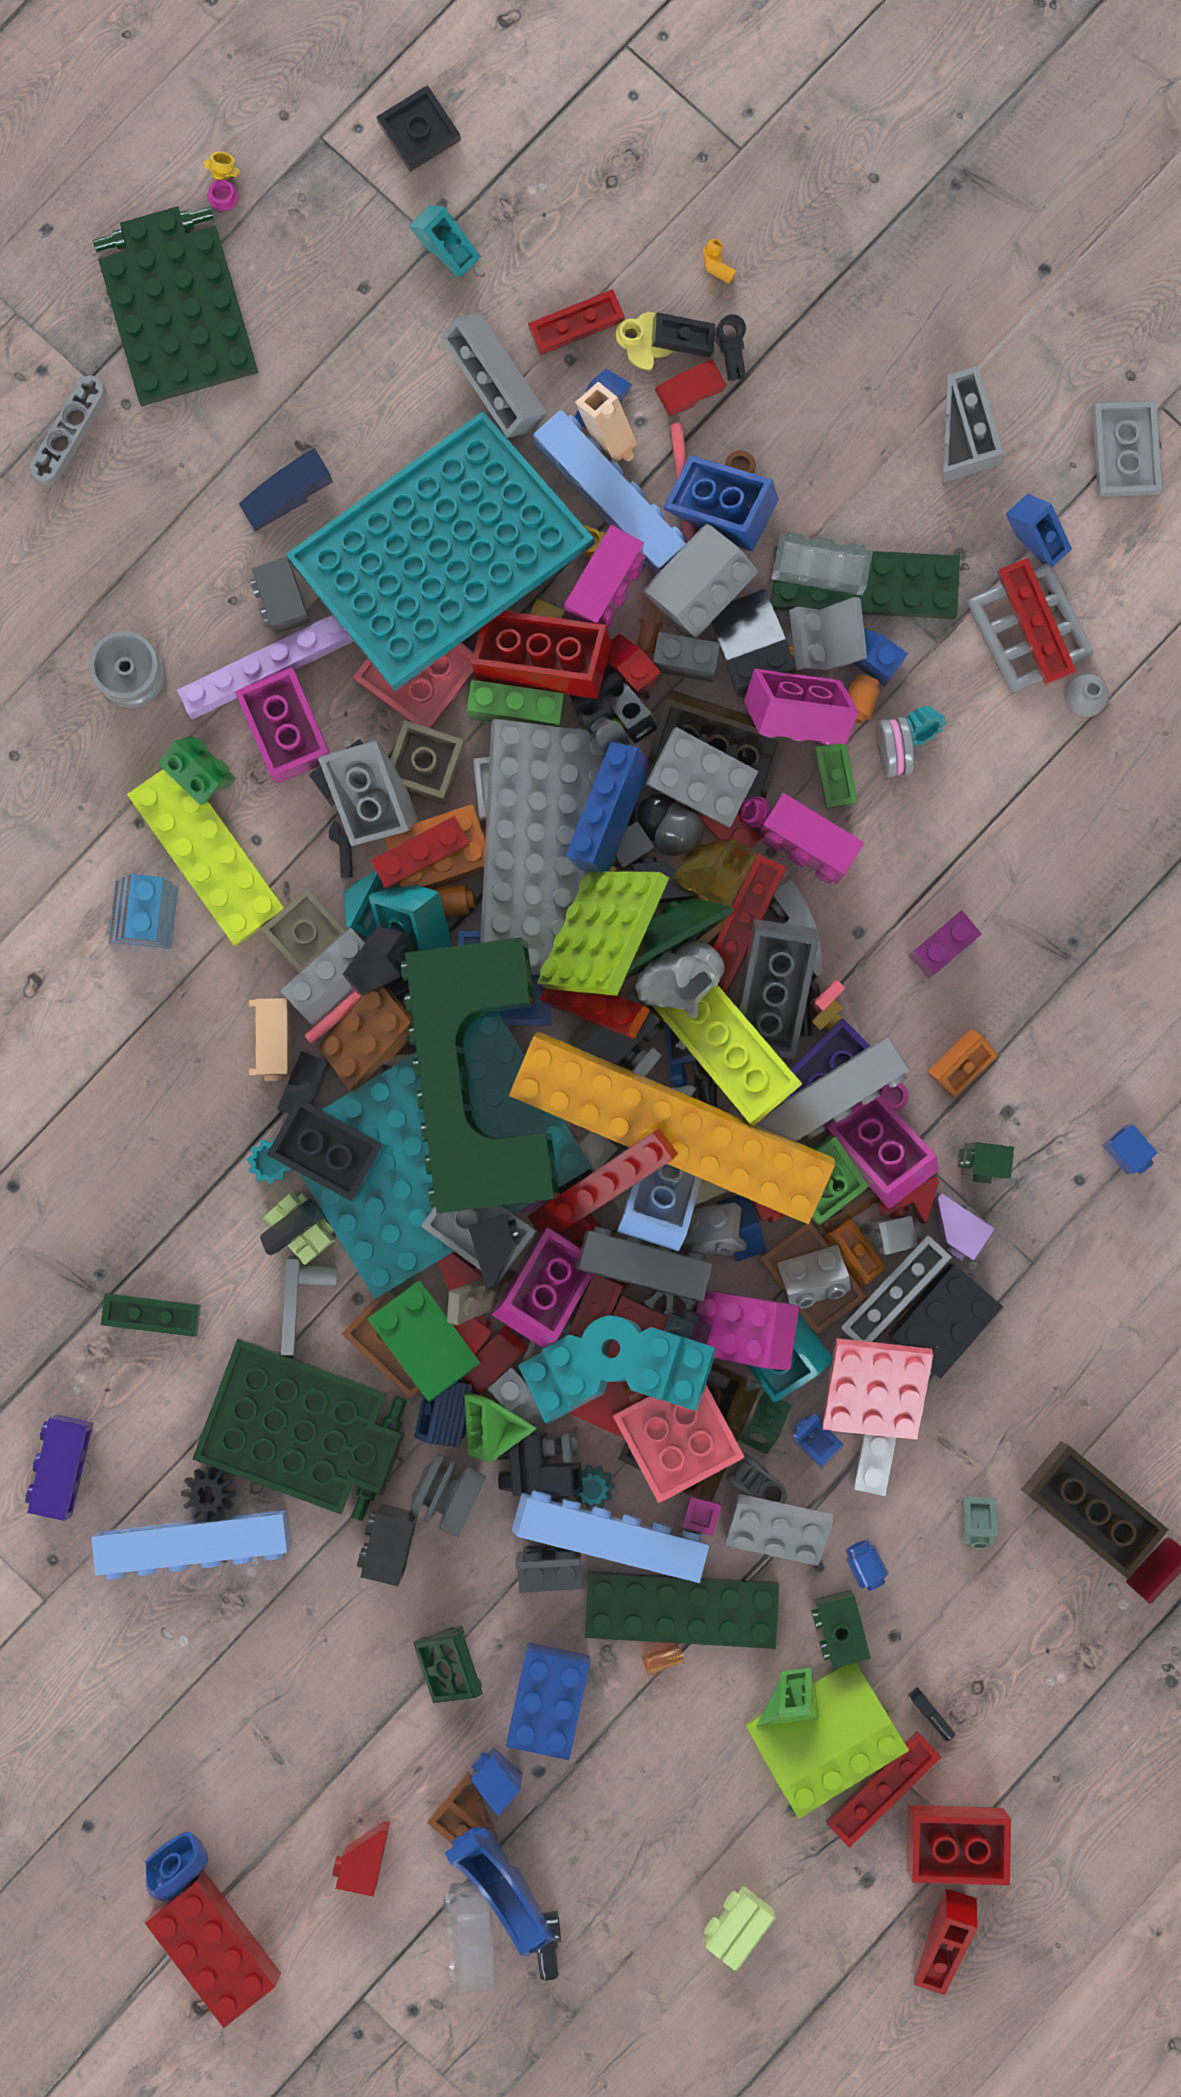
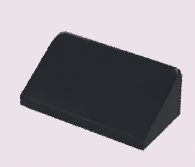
M301 1051L277 1109L289 1114L298 1098L314 1104L330 1063Z
M307 1199L260 1235V1240L268 1255L277 1254L323 1219L324 1215L311 1199Z

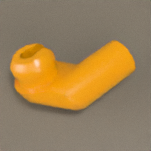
M715 238L710 239L702 252L705 268L710 274L731 284L737 270L723 263L721 252L723 244L721 241Z

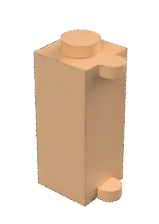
M597 382L575 402L590 437H593L601 446L602 454L607 459H613L617 463L621 459L630 461L634 457L632 449L638 445L618 397L601 383Z
M287 998L248 1000L249 1007H256V1069H249V1076H264L265 1082H282L283 1076H291L292 1074L291 1002Z

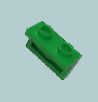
M194 736L175 740L159 761V765L200 805L206 804L214 792L230 787L236 779L229 771V767L223 761L216 759L207 750L206 744Z

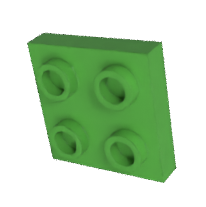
M833 1135L828 1136L813 1148L833 1157L835 1160V1167L812 1216L815 1223L819 1225L869 1187L836 1136Z

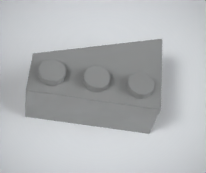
M978 365L947 376L943 483L1003 464L1004 452Z

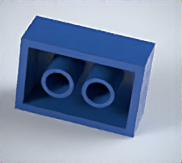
M530 1642L527 1643L506 1747L564 1760L570 1759L590 1665L589 1655Z

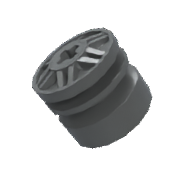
M437 1453L435 1458L425 1467L412 1494L409 1515L416 1517L421 1506L425 1505L429 1509L423 1520L424 1522L428 1523L437 1511L442 1514L439 1529L459 1537L486 1476L467 1467L458 1479L453 1476L456 1467V1461L451 1460L445 1473L439 1470L445 1456Z

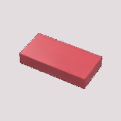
M838 980L834 981L810 1004V1010L817 1016L826 1009L845 987Z

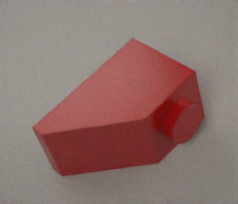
M619 633L611 640L612 645L606 666L612 673L617 671L622 680L640 698L660 681L661 671L641 648Z
M383 1821L347 1845L342 1857L336 1856L332 1876L338 1877L335 1889L374 1897L390 1822Z

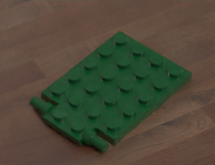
M178 206L120 222L121 228L113 230V234L93 240L96 252L117 247L118 250L127 247V251L98 260L141 406L259 373L216 226L188 234L186 230L193 229L195 224L214 219L211 207L192 212L189 209L180 211Z
M238 1338L192 1460L338 1514L343 1513L352 1486L356 1485L358 1486L356 1493L358 1499L351 1517L363 1521L370 1501H374L376 1494L384 1493L405 1433L400 1432L403 1423L400 1419L407 1400L395 1396L389 1415L384 1417L382 1425L378 1424L376 1421L387 1392Z

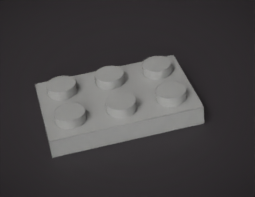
M1156 400L1095 403L1092 407L1098 497L1159 495L1162 492Z
M675 727L646 785L730 828L758 771Z
M503 1205L445 1213H436V1207H434L421 1225L429 1233L480 1269L468 1225L504 1214L509 1215L510 1220L515 1219L521 1238L516 1239L518 1246L499 1282L537 1231Z
M739 1494L726 1534L725 1546L818 1566L833 1525V1514Z

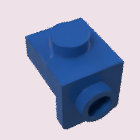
M816 1413L810 1419L805 1416L794 1427L796 1431L793 1435L794 1442L821 1469L844 1446L830 1430L822 1429V1422Z

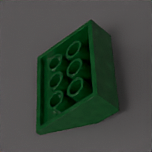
M690 898L681 903L680 899L671 902L663 908L665 913L656 916L654 912L624 981L643 971L644 967L651 960L659 958L663 953H672L685 942L702 938L734 912L733 908L724 904Z

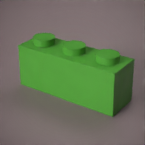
M471 680L467 704L469 719L488 722L499 719L561 727L564 693Z

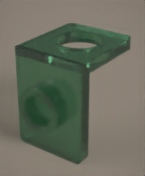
M763 1391L751 1421L741 1434L739 1440L764 1454H768L780 1436L791 1405L782 1399L774 1403L766 1391ZM750 1434H760L767 1442H757Z

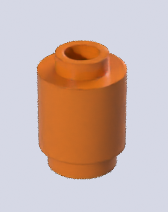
M862 674L856 675L855 680L851 681L848 689V694L858 710L855 723H863L864 720L872 718L880 694V689L878 688L880 682L873 677Z
M467 884L436 887V890H434L440 894L445 917L470 915V908H475L476 906L474 890H468Z

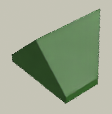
M472 1393L464 1394L467 1455L491 1462L537 1429L490 1399Z
M812 1667L780 1671V1681L756 1727L819 1719Z

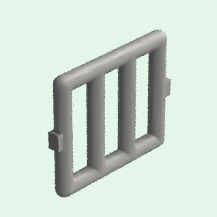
M1043 564L1034 568L1037 580L1043 578L1051 595L1045 597L1049 608L1057 605L1065 621L1057 625L1061 636L1071 633L1078 647L1077 650L1069 653L1073 664L1093 655V648L1051 565ZM1000 581L1001 585L971 598L968 606L1010 690L1018 692L1041 681L1042 677L1038 668L1018 677L1010 662L1031 652L1026 640L1004 650L997 636V633L1018 624L1014 612L991 623L983 606L1006 596Z

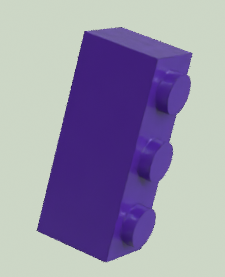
M55 1415L50 1417L48 1422L45 1421L40 1432V1440H43L41 1453L38 1452L33 1463V1471L36 1472L34 1484L29 1485L25 1502L29 1503L27 1513L62 1521L72 1517L93 1422Z

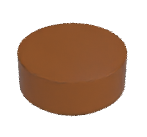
M738 450L731 453L725 462L726 466L752 474L755 473V459L746 451Z

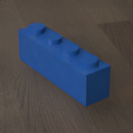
M610 742L566 854V857L582 871H610L651 762L638 747Z

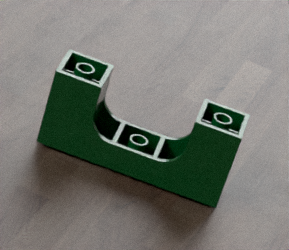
M522 937L405 953L406 961L401 962L403 980H408L410 993L405 994V1004L407 1012L412 1013L413 1026H409V1037L411 1045H416L418 1058H413V1070L415 1077H420L421 1090L417 1091V1103L419 1110H424L425 1123H421V1135L423 1142H428L429 1155H425V1168L427 1175L432 1174L433 1187L429 1188L431 1207H436V1213H445L559 1198L551 1133L496 1139L485 1134L477 1126L472 1114L464 1050L466 1032L470 1025L480 1016L492 1012L536 1007L528 943Z

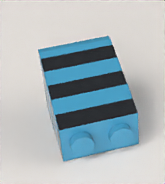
M130 874L116 880L108 943L171 949L178 888L164 877Z

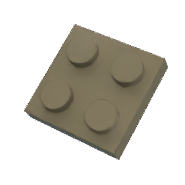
M308 888L260 929L299 973L346 932Z

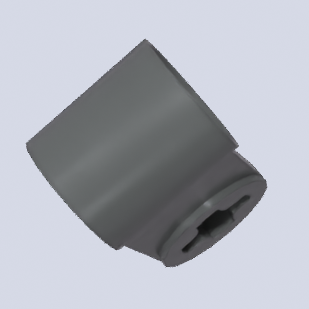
M744 1453L745 1458H743V1461L732 1475H727L726 1479L747 1496L764 1499L763 1492L768 1486H776L780 1489L781 1494L779 1499L774 1502L785 1504L787 1493L784 1485L771 1475L765 1467Z

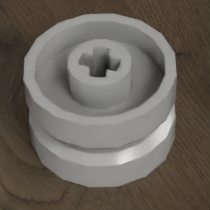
M126 630L112 632L100 639L91 652L89 660L91 678L99 690L118 706L127 708L146 706L154 701L163 690L166 680L165 663L152 644L140 634Z

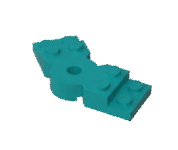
M605 1316L592 1322L584 1331L582 1338L567 1335L543 1348L541 1353L518 1366L545 1423H550L603 1395L608 1381H627L632 1391L698 1411L717 1348L657 1328L650 1327L642 1331L639 1325L632 1320L618 1316ZM616 1340L620 1345V1352L615 1358H612L609 1354V1346Z

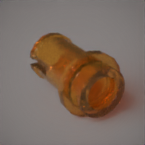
M678 1643L653 1653L649 1650L647 1655L642 1656L648 1675L654 1673L655 1676H658L659 1671L685 1664Z

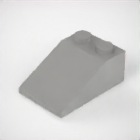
M378 740L322 755L318 758L351 846L407 832L418 820L408 790Z

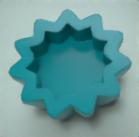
M925 705L909 713L906 719L910 727L913 747L917 744L923 745L927 740H933L936 734L943 731L942 727L947 724L945 721L946 717L932 707H926Z
M272 1139L269 1143L261 1140L259 1147H251L253 1155L249 1156L246 1160L251 1164L249 1172L256 1174L257 1181L266 1179L269 1184H272L275 1178L283 1180L284 1172L291 1170L290 1167L267 1155L275 1139Z
M587 1464L585 1470H582L583 1492L574 1495V1497H577V1502L581 1503V1505L586 1504L589 1510H592L595 1505L603 1508L604 1500L612 1499L610 1491L615 1488V1485L610 1482L611 1473H603L601 1465L593 1468L590 1464Z

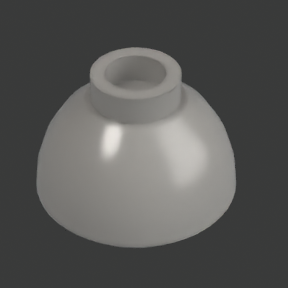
M1079 675L1071 680L1066 688L1065 698L1067 705L1077 715L1083 717L1095 716L1106 707L1109 700V689L1105 681L1097 675Z

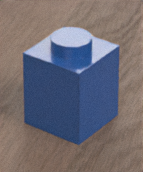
M1133 1124L1124 1125L1102 1145L1126 1174H1135L1136 1172L1142 1174L1153 1165L1154 1162L1151 1159L1158 1153Z

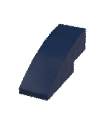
M313 448L264 481L243 499L239 505L254 531H257L308 502V496L333 483V480L318 452Z

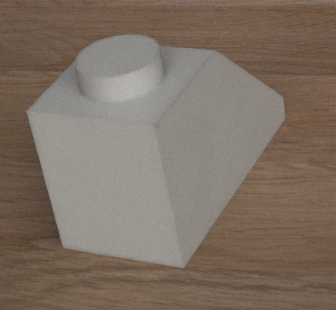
M912 1215L870 1222L875 1249L878 1254L887 1255L915 1248L918 1246L917 1240L921 1239L918 1221H913Z
M514 1365L509 1367L488 1387V1390L508 1411L536 1428L544 1422L523 1375Z

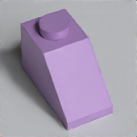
M936 1193L933 1201L941 1240L949 1246L947 1252L962 1262L965 1258L974 1260L995 1228L942 1193Z

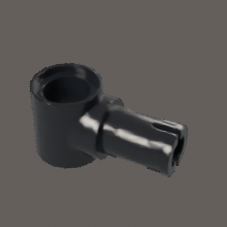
M736 314L725 316L715 328L714 340L720 347L721 353L725 356L728 381L747 377L742 350L745 349L743 337L746 333V325L744 320ZM723 326H732L736 330V338H728L723 332Z
M698 1061L693 1062L691 1070L694 1076V1085L698 1087V1100L718 1108L717 1083L711 1076L700 1074L697 1068Z
M558 1911L542 1913L556 1938L536 1951L540 1979L544 1981L554 1980L559 1976L556 1955L558 1942H561Z

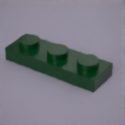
M105 1293L101 1325L196 1337L201 1304Z

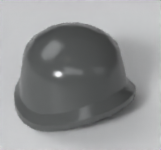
M680 802L672 803L656 830L655 845L658 851L668 856H677L692 853L701 844L705 832L702 817Z

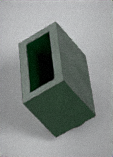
M980 1142L965 1143L964 1149H960L958 1153L957 1165L959 1168H962L961 1175L973 1176L972 1182L991 1184L992 1178L1011 1179L1014 1147Z
M848 1590L814 1599L816 1609L811 1610L815 1628H822L824 1640L819 1641L824 1661L830 1659L833 1668H838L871 1659L853 1592Z

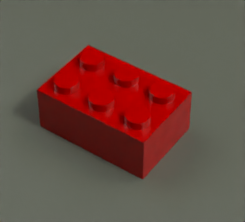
M908 1805L906 1870L913 1883L1010 1886L1011 1818L1004 1808Z

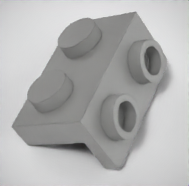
M736 1203L694 1208L687 1235L680 1248L685 1252L704 1255L705 1258L707 1255L720 1254L728 1256L733 1255L737 1251H745L747 1243L739 1238L741 1207Z
M838 1245L777 1263V1268L787 1294L788 1304L799 1305L801 1309L808 1308L815 1302L824 1299H838L851 1291L850 1277Z

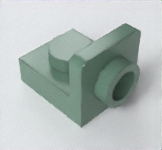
M964 1497L962 1500L964 1533L961 1537L962 1544H970L972 1548L976 1549L988 1548L994 1544L998 1537L996 1498Z

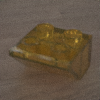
M733 839L699 845L692 853L686 854L672 879L679 882L683 888L695 891L710 902L730 906L758 853Z

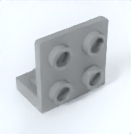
M852 597L820 610L796 607L789 610L796 671L823 674L866 659L865 634L861 599L859 597Z

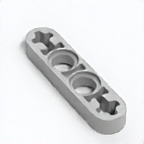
M89 375L77 382L32 459L30 472L39 484L51 486L60 479L104 404L107 392L101 380L97 377ZM95 386L98 393L96 395L90 394L88 397L85 390L87 388L93 389ZM85 402H86V403L88 404V406L90 407L89 409H87V408L83 405ZM73 411H82L84 413V419L78 425H72L68 422V417ZM58 437H66L69 440L68 447L63 451L53 449V443ZM48 452H50L51 455H53L56 459H59V461L57 462L54 458H52L51 460L50 457L47 455ZM49 465L52 472L42 475L39 468L41 466L46 468Z

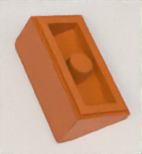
M970 1029L928 1070V1073L955 1099L998 1054L983 1035Z
M847 1218L822 1236L829 1247L838 1245L847 1271L860 1288L870 1283L887 1269L852 1218Z

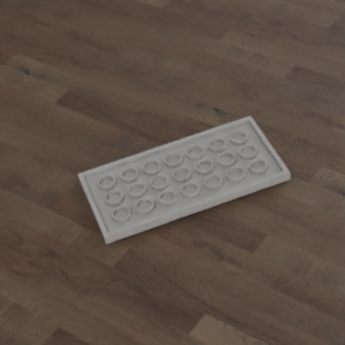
M494 719L491 721L480 943L522 937L528 943L532 976H540L541 967L548 959L554 946V938L561 931L567 918L566 912L577 896L580 881L587 874L586 871H582L566 857V854L605 756L596 739V732L590 734L588 730Z

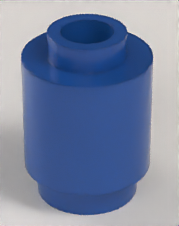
M868 1539L859 1541L845 1550L848 1555L846 1560L860 1588L867 1587L870 1591L885 1584L884 1578L888 1575V1571L875 1545H871Z

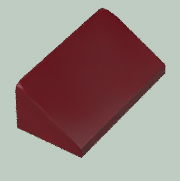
M1165 1538L1135 1570L1131 1577L1126 1580V1583L1142 1599L1152 1604L1181 1573V1546L1173 1539Z

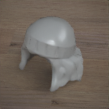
M698 940L685 942L672 953L665 952L659 958L651 960L644 967V971L639 974L638 982L635 985L638 999L647 1006L658 1005L660 1008L667 1006L668 1008L684 1009L690 1014L691 1018H696L698 1016L699 1001L712 987L719 983L724 972V963L719 953L711 945Z

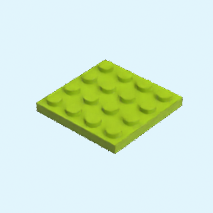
M587 872L580 881L579 891L574 902L566 912L567 918L562 929L554 938L552 951L541 967V975L537 984L545 989L617 996L669 878L661 872Z

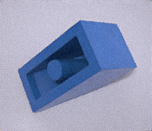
M1027 493L1006 513L1016 537L1042 564H1049L1053 567L1072 549L1051 503Z
M864 628L867 657L853 664L870 677L877 679L885 687L902 665L908 653L884 635Z
M493 1747L488 1754L482 1752L472 1764L471 1768L474 1771L472 1772L471 1781L491 1809L499 1816L519 1793L522 1772Z

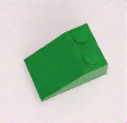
M420 1280L368 1318L371 1325L428 1402L432 1401L481 1364L455 1327L447 1322V1316Z

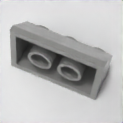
M705 524L643 589V592L680 635L697 638L759 571L740 548L711 525Z
M349 928L280 990L313 1027L355 991L342 974L365 943L352 928ZM336 1023L329 1031H327L323 1035V1037L326 1038L327 1035L336 1027L338 1023Z

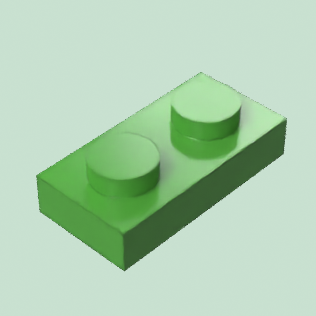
M835 743L833 745L815 747V757L826 810L857 804L858 800L847 745Z

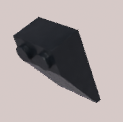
M765 589L731 601L711 622L717 641L720 643V649L737 697L746 694L754 669L796 674V666L788 643Z

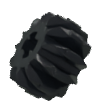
M211 1466L206 1467L205 1474L200 1468L194 1470L195 1479L187 1477L184 1481L191 1489L181 1491V1496L190 1497L191 1499L183 1505L184 1508L188 1509L194 1506L196 1508L192 1514L194 1518H197L203 1511L205 1521H210L213 1513L218 1519L224 1516L223 1508L230 1510L233 1507V1503L227 1498H233L237 1495V1491L227 1489L228 1486L234 1483V1479L229 1478L224 1482L222 1478L225 1475V1471L219 1470L215 1476L214 1467ZM211 1487L214 1489L212 1491L214 1497L207 1500L205 1498V1489Z

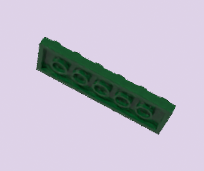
M775 546L772 607L774 610H791L796 607L820 610L852 597H859L861 599L862 614L956 619L960 556Z
M588 1571L585 1638L776 1649L779 1583L701 1578L700 1583L664 1575Z

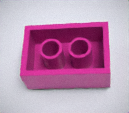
M611 524L564 604L565 619L607 625L609 630L615 618L612 615L616 606H623L630 593L628 588L631 580L637 581L645 567V564H643L646 557L643 554L644 542Z
M293 667L235 691L269 774L276 784L321 766L318 758L329 754L330 751Z
M761 669L753 670L743 701L758 733L770 738L783 736L790 737L796 741H805L806 739L820 741L827 745L835 743L847 745L858 714V710L841 680Z
M785 793L781 795L759 833V836L763 838L761 842L774 851H778L780 848L789 854L788 859L800 867L804 868L807 865L816 871L815 876L828 884H831L832 881L838 884L865 843Z
M881 1095L866 1105H863L861 1101L850 1108L852 1111L850 1115L839 1122L834 1120L826 1127L827 1135L836 1136L871 1190L888 1209L939 1171L937 1155Z
M547 1227L534 1239L491 1315L542 1348L557 1341L593 1274L575 1270L580 1248Z
M706 1290L704 1301L698 1302L696 1312L702 1315V1321L712 1325L706 1345L717 1348L714 1358L767 1369L790 1370L799 1305Z

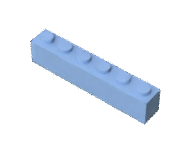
M560 410L533 434L534 445L609 526L612 524L644 542L643 554L646 555L644 563L657 575L686 545L685 536L677 527L673 526L671 528L664 521L665 516L655 504L649 505L643 498V491L635 482L629 483L622 476L624 474L623 470L613 459L608 461L602 454L603 450L599 443L593 437L588 439L581 432L582 427L577 419L572 415L567 417Z
M533 1490L531 1495L521 1494L511 1530L517 1537L700 1583L710 1545L701 1540V1534L683 1530L681 1535L671 1532V1526L658 1522H653L652 1527L641 1524L642 1519L623 1514L622 1519L612 1517V1511L601 1507L593 1506L592 1511L581 1509V1503L563 1498L562 1503L550 1501L551 1495Z
M287 1510L228 1516L220 1519L212 1518L210 1521L203 1519L103 1531L91 1537L95 1576L105 1575L107 1580L125 1577V1572L137 1571L138 1576L157 1573L156 1568L169 1567V1572L187 1570L190 1564L198 1563L201 1564V1568H211L219 1566L220 1561L232 1560L233 1564L249 1563L252 1561L251 1557L264 1556L266 1561L283 1558V1553H287L291 1548Z

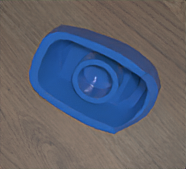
M190 1832L181 1833L158 1848L145 1861L146 1888L152 1898L164 1902L173 1899L185 1890L204 1870L208 1863V1853L199 1838Z

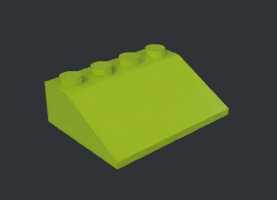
M857 1663L838 1667L814 1682L819 1719L756 1727L762 1716L761 1714L745 1724L798 1819L909 1751Z

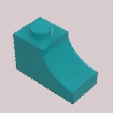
M429 205L409 225V228L425 249L439 258L455 277L461 278L481 257L445 207Z

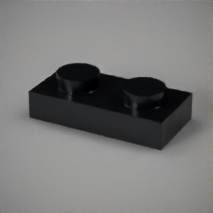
M659 312L655 314L653 318L652 347L708 358L713 354L715 339L714 323Z

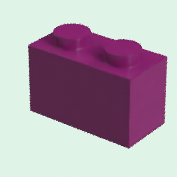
M961 910L912 951L909 956L923 973L930 978L981 936L982 933Z

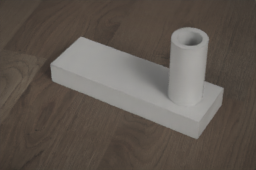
M299 1258L286 1259L281 1355L295 1354L299 1284L336 1286L337 1267L300 1265Z

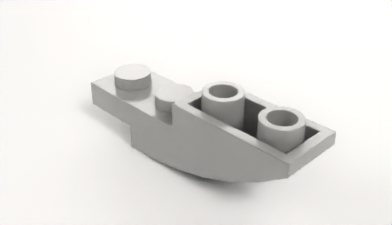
M791 879L783 886L779 883L771 900L772 903L769 904L778 919L784 918L786 920L784 924L815 928L817 931L810 909L794 881ZM820 940L812 972V978L814 979L822 974Z

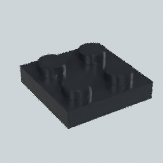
M428 85L376 117L380 128L410 172L461 141L460 133Z

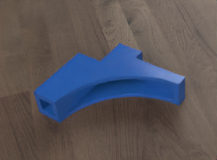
M477 1826L451 1842L453 1847L445 1852L450 1864L462 1871L484 1896L506 1929L520 1956L529 1957L556 1939L519 1868L509 1864L492 1830L484 1827L480 1829Z

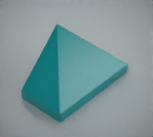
M373 871L343 891L346 926L368 939L377 928L368 896L372 893L386 890L377 871ZM396 884L387 890L399 888L400 885Z

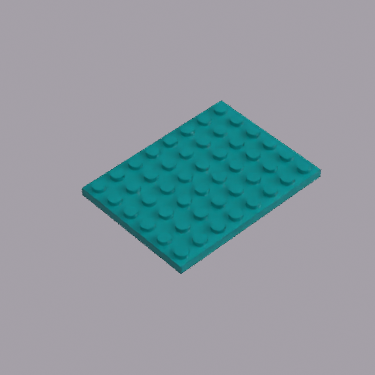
M482 411L285 555L390 687L396 691L593 546L595 542L592 535L485 412Z
M499 1012L487 1013L477 1018L468 1028L464 1039L472 1114L477 1126L485 1134L496 1139L551 1133L558 1187L563 1186L591 1169V1164L562 1118L509 1096L525 1055ZM417 1052L366 1082L356 1091L348 1093L322 1109L387 1145L357 1201H350L300 1173L374 1299H377L454 1252L453 1249L421 1227L434 1207H431L429 1201V1188L433 1187L432 1174L427 1175L425 1168V1155H429L428 1142H423L421 1135V1123H425L424 1110H419L417 1103V1091L421 1090L420 1077H415L413 1070V1058H418ZM536 1201L503 1206L513 1214H517Z

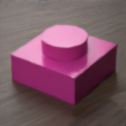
M690 1496L682 1527L713 1536L722 1506L721 1503L699 1500Z

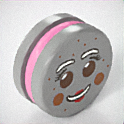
M898 717L896 720H880L878 723V746L884 775L890 778L901 774H912L914 770V751L907 719L905 717Z

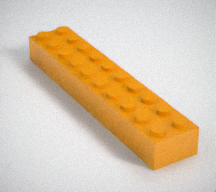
M539 1031L532 1038L509 1093L510 1097L627 1147H631L660 1128L678 1153L667 1164L808 1225L835 1167V1160L831 1156L758 1125L752 1126L742 1118Z

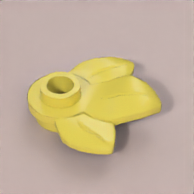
M654 312L643 313L637 319L624 320L618 325L615 334L617 343L627 350L629 361L639 369L647 371L653 369L654 358H663L673 352V350L652 347L653 318L656 314ZM631 333L634 334L636 338L631 339L626 337L625 335Z

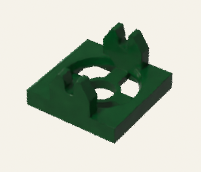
M462 1625L456 1628L450 1627L433 1636L422 1637L413 1642L433 1703L472 1699L483 1694L481 1689L483 1686L481 1680L477 1677L463 1635L465 1632ZM443 1644L454 1650L457 1662H453L446 1656ZM434 1651H435V1654H436V1657H437V1659L435 1660V1662H434V1659H433V1657H434ZM441 1661L448 1666L449 1677L442 1672ZM461 1672L464 1683L456 1686L454 1678L456 1673Z

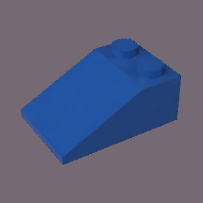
M690 455L664 505V509L699 529L705 524H709L737 547L753 552L779 498L772 479Z

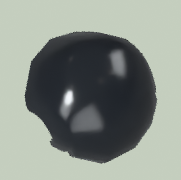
M665 794L650 795L639 804L637 809V821L651 841H655L656 830L665 817L670 805L677 802Z

